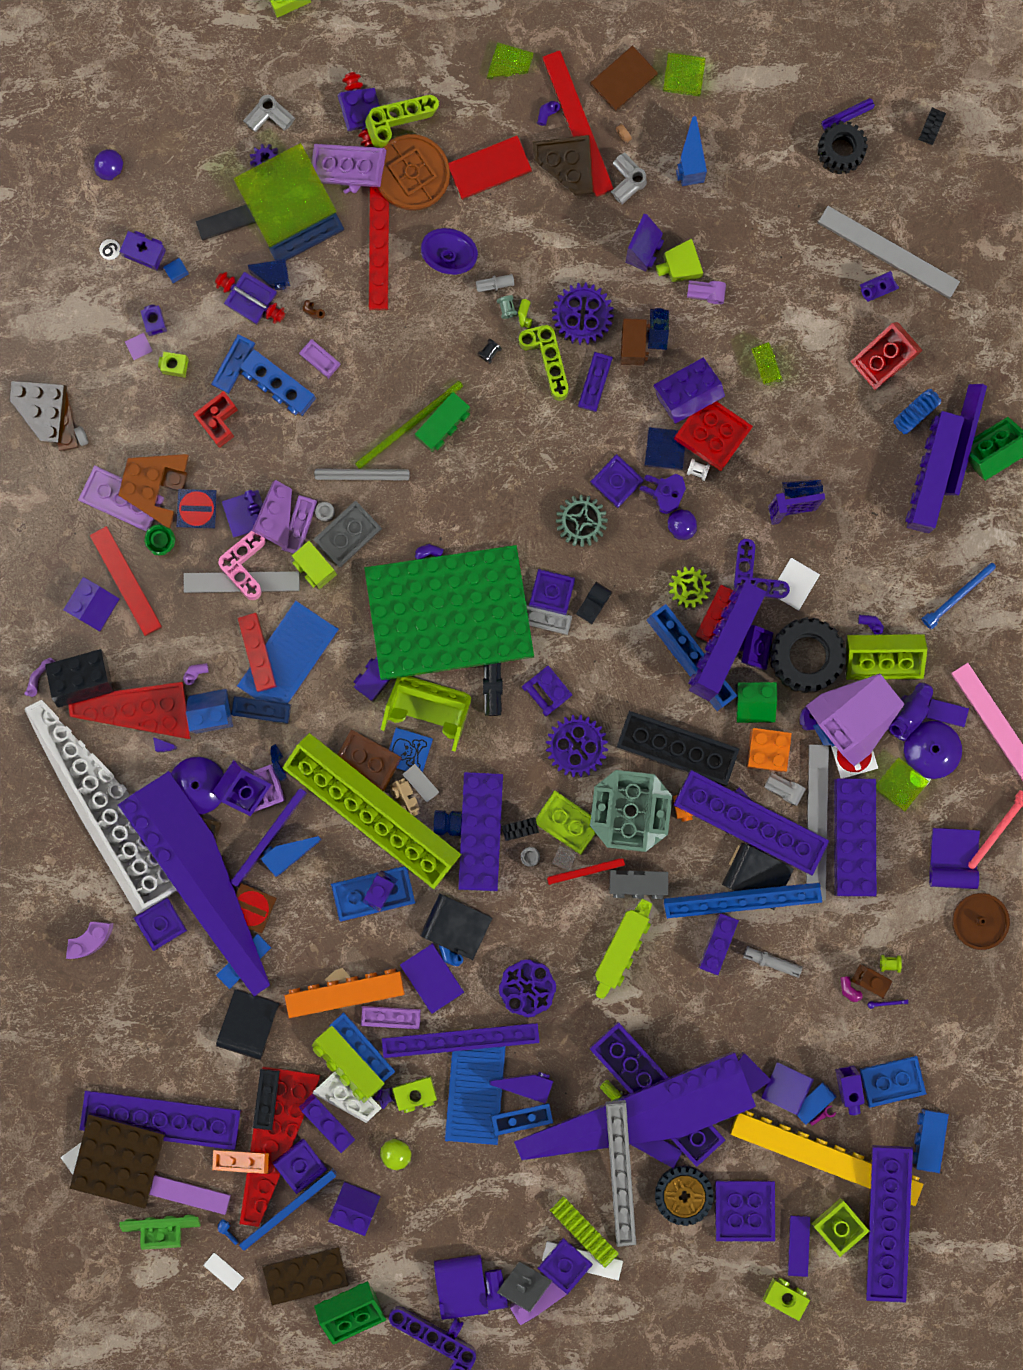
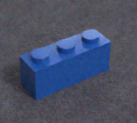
M549 1103L490 1115L495 1136L553 1123Z
M922 1109V1113L918 1114L917 1124L920 1126L919 1132H916L914 1137V1144H917L916 1152H913L912 1161L915 1169L940 1173L949 1114L928 1109Z

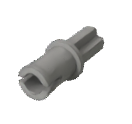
M512 274L499 277L494 275L493 278L476 281L478 292L493 289L498 291V288L514 286Z

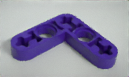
M750 539L741 540L737 547L734 590H736L737 584H740L741 581L749 583L754 581L755 586L762 582L767 586L766 598H785L790 592V587L785 581L752 578L755 544ZM745 543H748V546L752 548L747 552V557L751 556V559L740 558V555L744 556V549H741V546H744ZM741 562L749 563V571L742 572L739 569ZM770 583L774 584L772 588H778L780 585H783L786 592L779 595V591L773 590L772 594H769L771 589Z

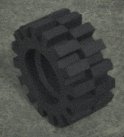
M932 107L918 140L933 145L946 113Z
M535 817L502 826L505 841L539 833Z

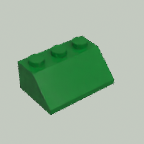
M1006 417L974 437L968 461L983 480L986 481L1023 458V429L1012 419Z
M368 1281L314 1306L319 1325L333 1345L387 1320L375 1291Z

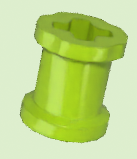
M897 955V957L880 956V972L889 970L901 973V955Z

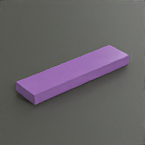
M159 1175L154 1176L149 1194L224 1215L227 1212L231 1197L230 1194Z

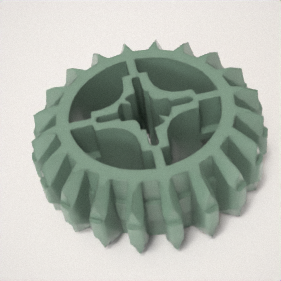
M583 495L579 496V501L576 500L575 496H572L573 503L565 500L567 507L561 505L560 509L563 512H557L556 514L562 518L556 519L557 524H562L557 527V531L564 530L560 534L561 538L567 535L566 542L569 543L573 539V546H576L577 541H580V547H584V541H587L588 546H591L590 539L598 542L596 535L603 537L604 534L600 529L606 530L607 528L602 523H607L608 519L601 518L606 515V511H599L603 508V505L600 504L596 507L597 499L590 503V496H587L586 501H583ZM583 506L579 514H568L573 508ZM588 508L596 514L598 523L587 516ZM585 512L584 521L587 520V523H583L579 530V521L576 522V519H580ZM565 519L575 524V534L568 529ZM584 528H596L592 533L580 536Z

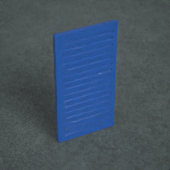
M295 601L265 644L277 687L257 692L251 667L237 687L255 699L288 704L339 629Z
M505 1046L452 1051L445 1134L446 1142L498 1145V1136H495L493 1133L490 1115L500 1113L502 1089L490 1085L489 1080L503 1078Z

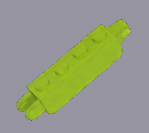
M641 899L634 910L626 911L595 973L596 979L600 981L595 995L600 999H604L611 988L615 989L616 986H621L625 978L622 974L625 968H630L633 962L631 956L634 951L638 952L642 944L640 938L643 933L647 934L651 926L648 923L650 920L648 916L652 903L647 900Z

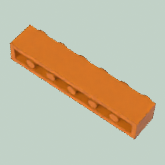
M396 968L385 970L384 975L377 976L375 972L365 974L366 978L358 980V977L355 976L346 978L344 983H339L338 980L330 981L324 987H320L319 984L310 985L308 990L300 991V988L288 990L289 994L284 995L288 1017L293 1018L405 995L401 971L396 972Z

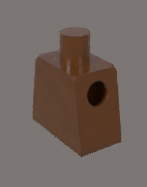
M859 964L851 979V982L882 999L886 996L893 982Z

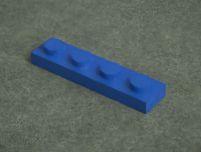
M345 1012L329 1025L336 1029L383 1082L395 1072L394 1068L383 1058L380 1052Z

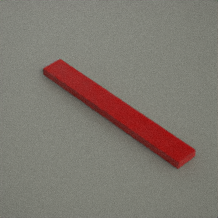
M561 51L543 56V62L572 137L590 136L595 197L607 194L614 188Z

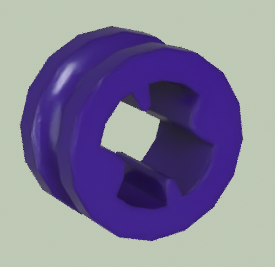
M455 1318L447 1334H453V1337L456 1338L464 1322H458L457 1318Z

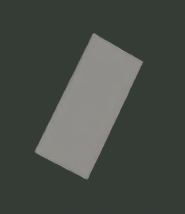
M416 764L403 773V776L426 802L439 793Z

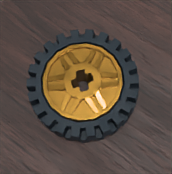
M685 1165L670 1168L659 1178L655 1188L656 1205L660 1213L671 1223L683 1226L694 1225L703 1220L708 1215L709 1210H711L714 1198L713 1189L708 1178L700 1170ZM682 1191H685L686 1194L689 1193L686 1196V1200H683L682 1197L679 1198L682 1195Z

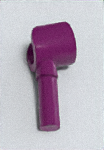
M826 1106L819 1116L810 1121V1124L813 1126L826 1117H834L836 1112L828 1115L827 1109L832 1106Z

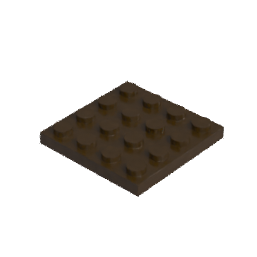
M90 1112L69 1189L145 1209L165 1132Z

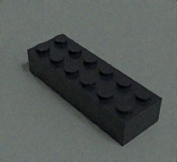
M628 711L615 748L688 774L692 770L723 786L728 785L740 750L728 744L632 711Z

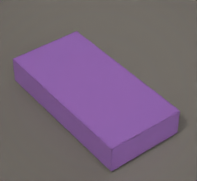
M312 339L299 353L328 379L341 365Z

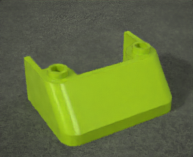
M410 676L397 678L385 708L381 730H385L388 720L399 723L403 722L406 716L443 726V734L449 739H454L452 751H456L471 703V696L459 690Z

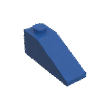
M320 836L275 846L274 848L270 846L262 853L264 856L261 860L274 876L278 877L322 839Z

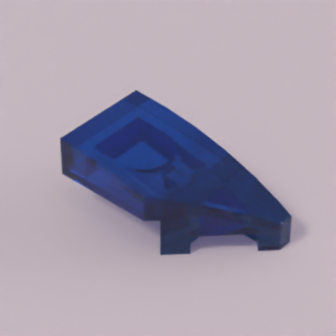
M274 744L270 748L271 762L276 775L283 782L289 777L278 761L285 757L277 745Z

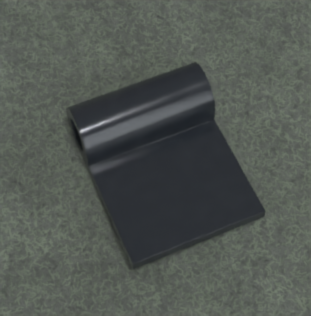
M741 843L722 885L733 891L786 886L794 868L745 843Z
M439 893L419 936L473 960L492 921V917Z
M234 990L216 1042V1047L261 1061L279 1003Z

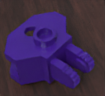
M674 474L666 479H657L650 475H645L644 479L647 482L658 486L656 491L647 486H641L639 490L653 496V499L657 502L659 512L667 515L676 510L686 490L683 477Z

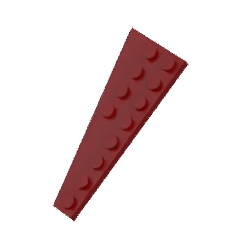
M263 1066L262 1069L280 1071L273 1130L253 1129L250 1152L269 1153L268 1173H247L239 1224L260 1226L281 1175L272 1163L292 1147L305 1116L299 1106L313 1094L319 1082L320 1074Z

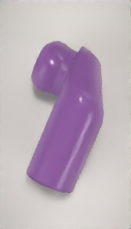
M208 664L191 665L183 676L185 684L192 685L199 674L209 673Z

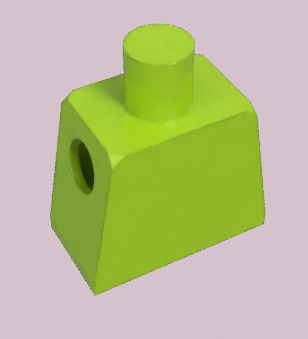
M692 239L665 252L663 257L665 263L655 266L658 276L669 274L671 282L699 279L703 276V270Z

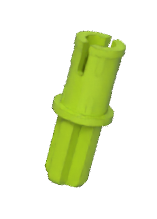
M609 1080L604 1081L600 1085V1089L611 1101L623 1097V1092H619Z

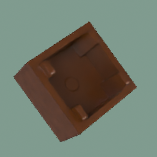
M623 319L621 365L643 366L644 361H648V357H645L649 356V352H646V334H649L647 329H650V324H646L647 319Z

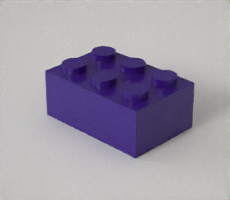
M704 357L653 385L658 400L675 424L725 397L721 381Z

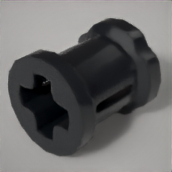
M489 338L487 345L477 354L485 362L491 364L492 358L502 348Z

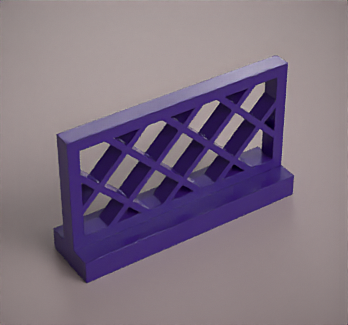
M784 493L776 494L768 506L771 524H779L784 516L816 511L825 500V494L786 500Z

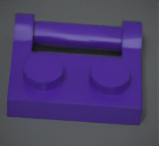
M546 666L522 686V689L527 691L543 710L542 713L545 717L572 696L571 692L549 666ZM535 683H538L552 700V705L549 706L533 687Z

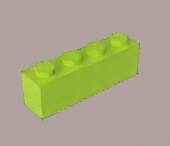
M333 1026L329 1027L313 1042L314 1053L318 1057H322L327 1062V1067L340 1076L339 1079L343 1085L351 1088L357 1100L365 1103L385 1084Z

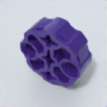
M523 959L508 966L503 972L499 985V994L505 1003V1007L510 1012L524 1017H535V1015L546 1011L551 1006L556 992V983L549 968L543 963L530 959ZM543 968L546 971L545 977L537 978L534 974L535 970ZM518 969L516 974L518 978L507 982L509 978L508 972H514V970ZM521 969H524V976L529 979L528 981L521 977ZM519 981L526 985L532 984L531 989L536 995L529 991L524 993V987ZM516 984V985H517L518 987H520L521 989L518 990V989H517L516 987H514V986H513V987H508V985ZM537 986L540 990L547 989V991L540 993L534 987ZM527 995L534 999V1007H531V1000L527 998ZM548 995L546 998L547 1004H541L539 1007H537L539 1003V1000L537 998L539 996L543 998L544 996ZM518 998L521 1002L520 1006L512 1008L509 1005L510 999Z

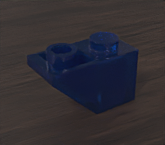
M663 308L650 309L648 349L667 350L669 310Z

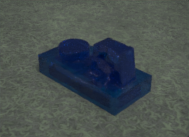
M821 480L782 482V491L789 498H796L804 494L805 496L822 493L823 485Z

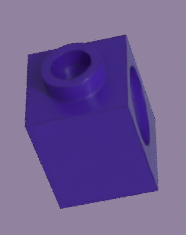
M148 305L144 307V310L140 311L149 337L167 332L163 313L159 305ZM151 316H158V320L155 323L149 322Z

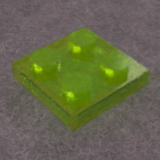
M898 757L878 781L876 790L905 812L929 781Z

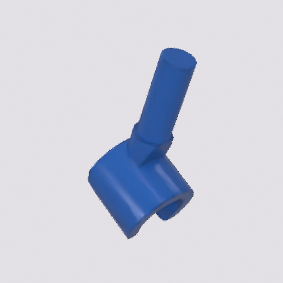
M221 1219L218 1224V1231L225 1234L234 1245L238 1244L237 1239L228 1231L231 1225L226 1220Z

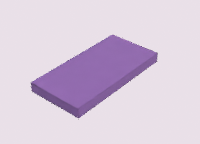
M314 144L308 181L310 183L380 187L386 149Z
M94 465L78 500L147 531L152 526L154 519L118 496L123 478ZM158 495L157 507H161L164 497Z

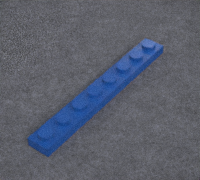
M819 882L665 898L664 907L667 918L822 903V893Z

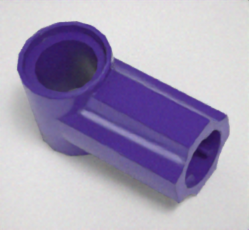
M502 1269L485 1271L488 1311L508 1308L507 1299L497 1293L504 1283Z

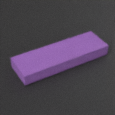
M301 495L298 496L289 524L288 547L286 549L282 548V551L294 554L304 545L317 500Z
M362 1006L361 1026L420 1029L421 1009Z

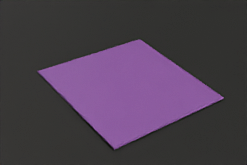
M144 333L125 341L133 360L152 352Z

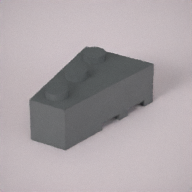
M609 870V894H613V898H624L625 894H630L632 898L644 899V895H652V899H663V895H668V872Z

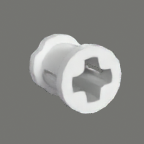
M692 458L686 475L692 474L705 481L710 464L704 465L695 462V459Z

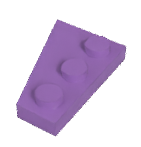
M275 480L271 484L252 531L286 549L288 547L292 489Z

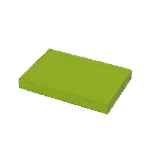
M556 791L552 793L536 817L537 826L580 855H582L596 834L590 827L591 815Z

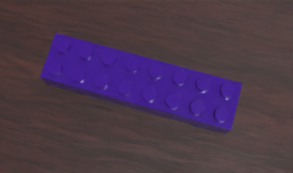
M618 1021L589 1047L629 1093L669 1078ZM713 1125L684 1137L672 1138L673 1142L696 1167L725 1141L724 1137Z

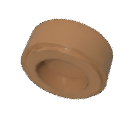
M622 124L616 127V132L625 143L632 140L631 135Z

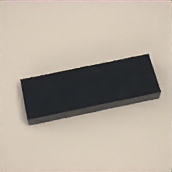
M250 203L196 221L202 241L256 223Z
M260 1069L253 1128L273 1130L280 1071Z

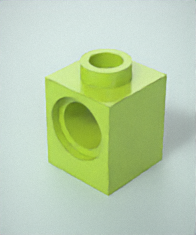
M163 351V357L159 358L158 368H160L162 374L185 378L189 359L186 355ZM170 361H177L175 368H168Z

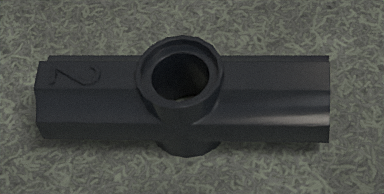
M501 663L484 665L483 695H485V716H501V695H503Z

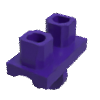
M891 271L860 284L861 292L867 302L899 288L894 281Z

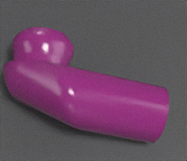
M850 976L840 977L843 996L851 1002L861 1001L863 994L861 991L851 987Z

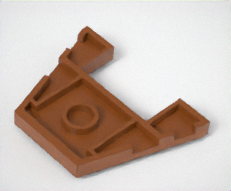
M189 455L128 458L118 496L164 526L171 528L175 511L157 507L156 502L165 468L185 472Z

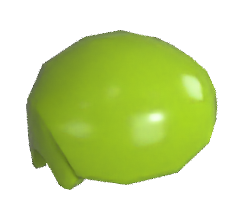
M391 1139L381 1147L380 1157L383 1164L389 1169L400 1170L409 1164L411 1151L406 1143L397 1139Z

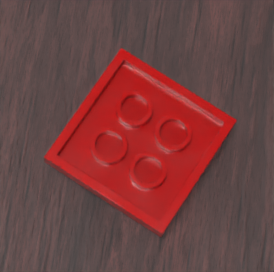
M716 401L690 415L674 437V440L719 471H722L753 426Z

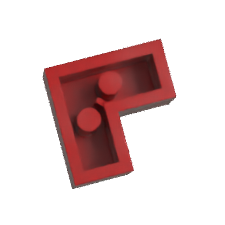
M223 391L193 415L219 448L234 437L223 421L238 411V409Z

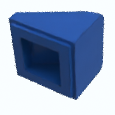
M180 257L163 267L172 283L189 275Z

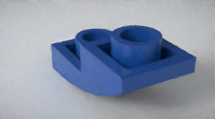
M822 1082L805 1098L797 1116L806 1125L837 1096Z

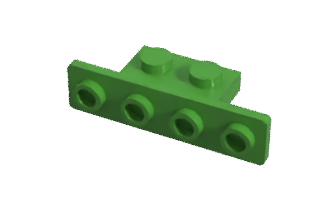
M185 1215L184 1218L166 1216L164 1219L148 1217L138 1221L136 1219H126L120 1222L119 1226L122 1232L141 1231V1250L181 1247V1228L200 1227V1220L195 1215Z

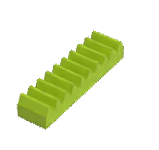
M564 1196L549 1210L604 1268L619 1254Z

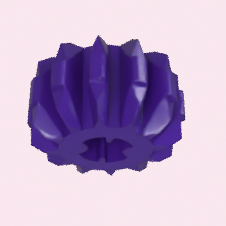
M261 144L260 150L254 147L256 154H250L252 159L250 165L254 167L255 173L260 171V176L263 177L265 172H267L270 177L271 171L277 173L278 169L276 167L282 166V163L279 161L282 159V156L278 154L277 148L272 149L271 144H268L267 148ZM266 158L267 160L269 158V162L266 163L264 161L263 163V159Z

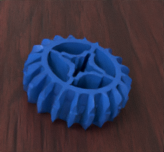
M932 389L924 391L894 419L896 428L903 434H908L941 404L939 395Z

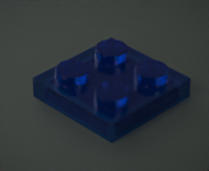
M648 428L644 466L683 470L685 447L674 440L678 430Z

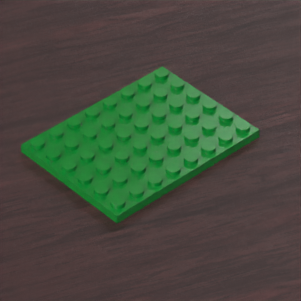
M517 545L364 567L381 680L534 658Z

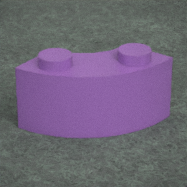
M90 922L87 931L82 936L68 939L66 959L81 958L98 951L108 940L114 923Z

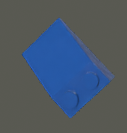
M696 116L692 117L680 163L677 164L676 177L677 181H681L682 186L704 183L707 173Z

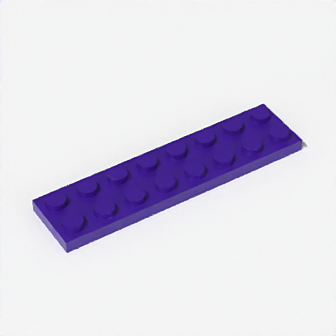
M690 770L673 806L813 876L829 843V840Z
M86 1090L80 1130L84 1131L88 1114L91 1112L165 1132L164 1141L236 1150L241 1110Z
M872 1145L870 1232L868 1237L866 1285L867 1301L906 1303L913 1161L912 1147Z

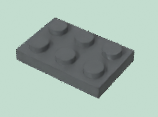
M355 500L313 540L341 568L378 534L382 528Z

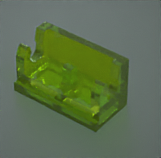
M770 342L752 348L751 350L763 384L770 386L773 382L784 381Z

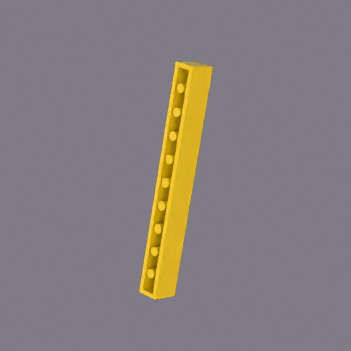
M750 1111L735 1115L729 1131L730 1135L871 1189L872 1160L871 1162L863 1160L865 1156L855 1152L850 1155L845 1153V1148L837 1145L832 1148L827 1146V1141L816 1138V1141L808 1138L809 1134L798 1131L796 1134L791 1132V1128L786 1125L779 1124L778 1127L773 1125L772 1120L761 1116V1119L753 1117L754 1113ZM912 1175L911 1205L916 1206L924 1185L919 1181L920 1178Z

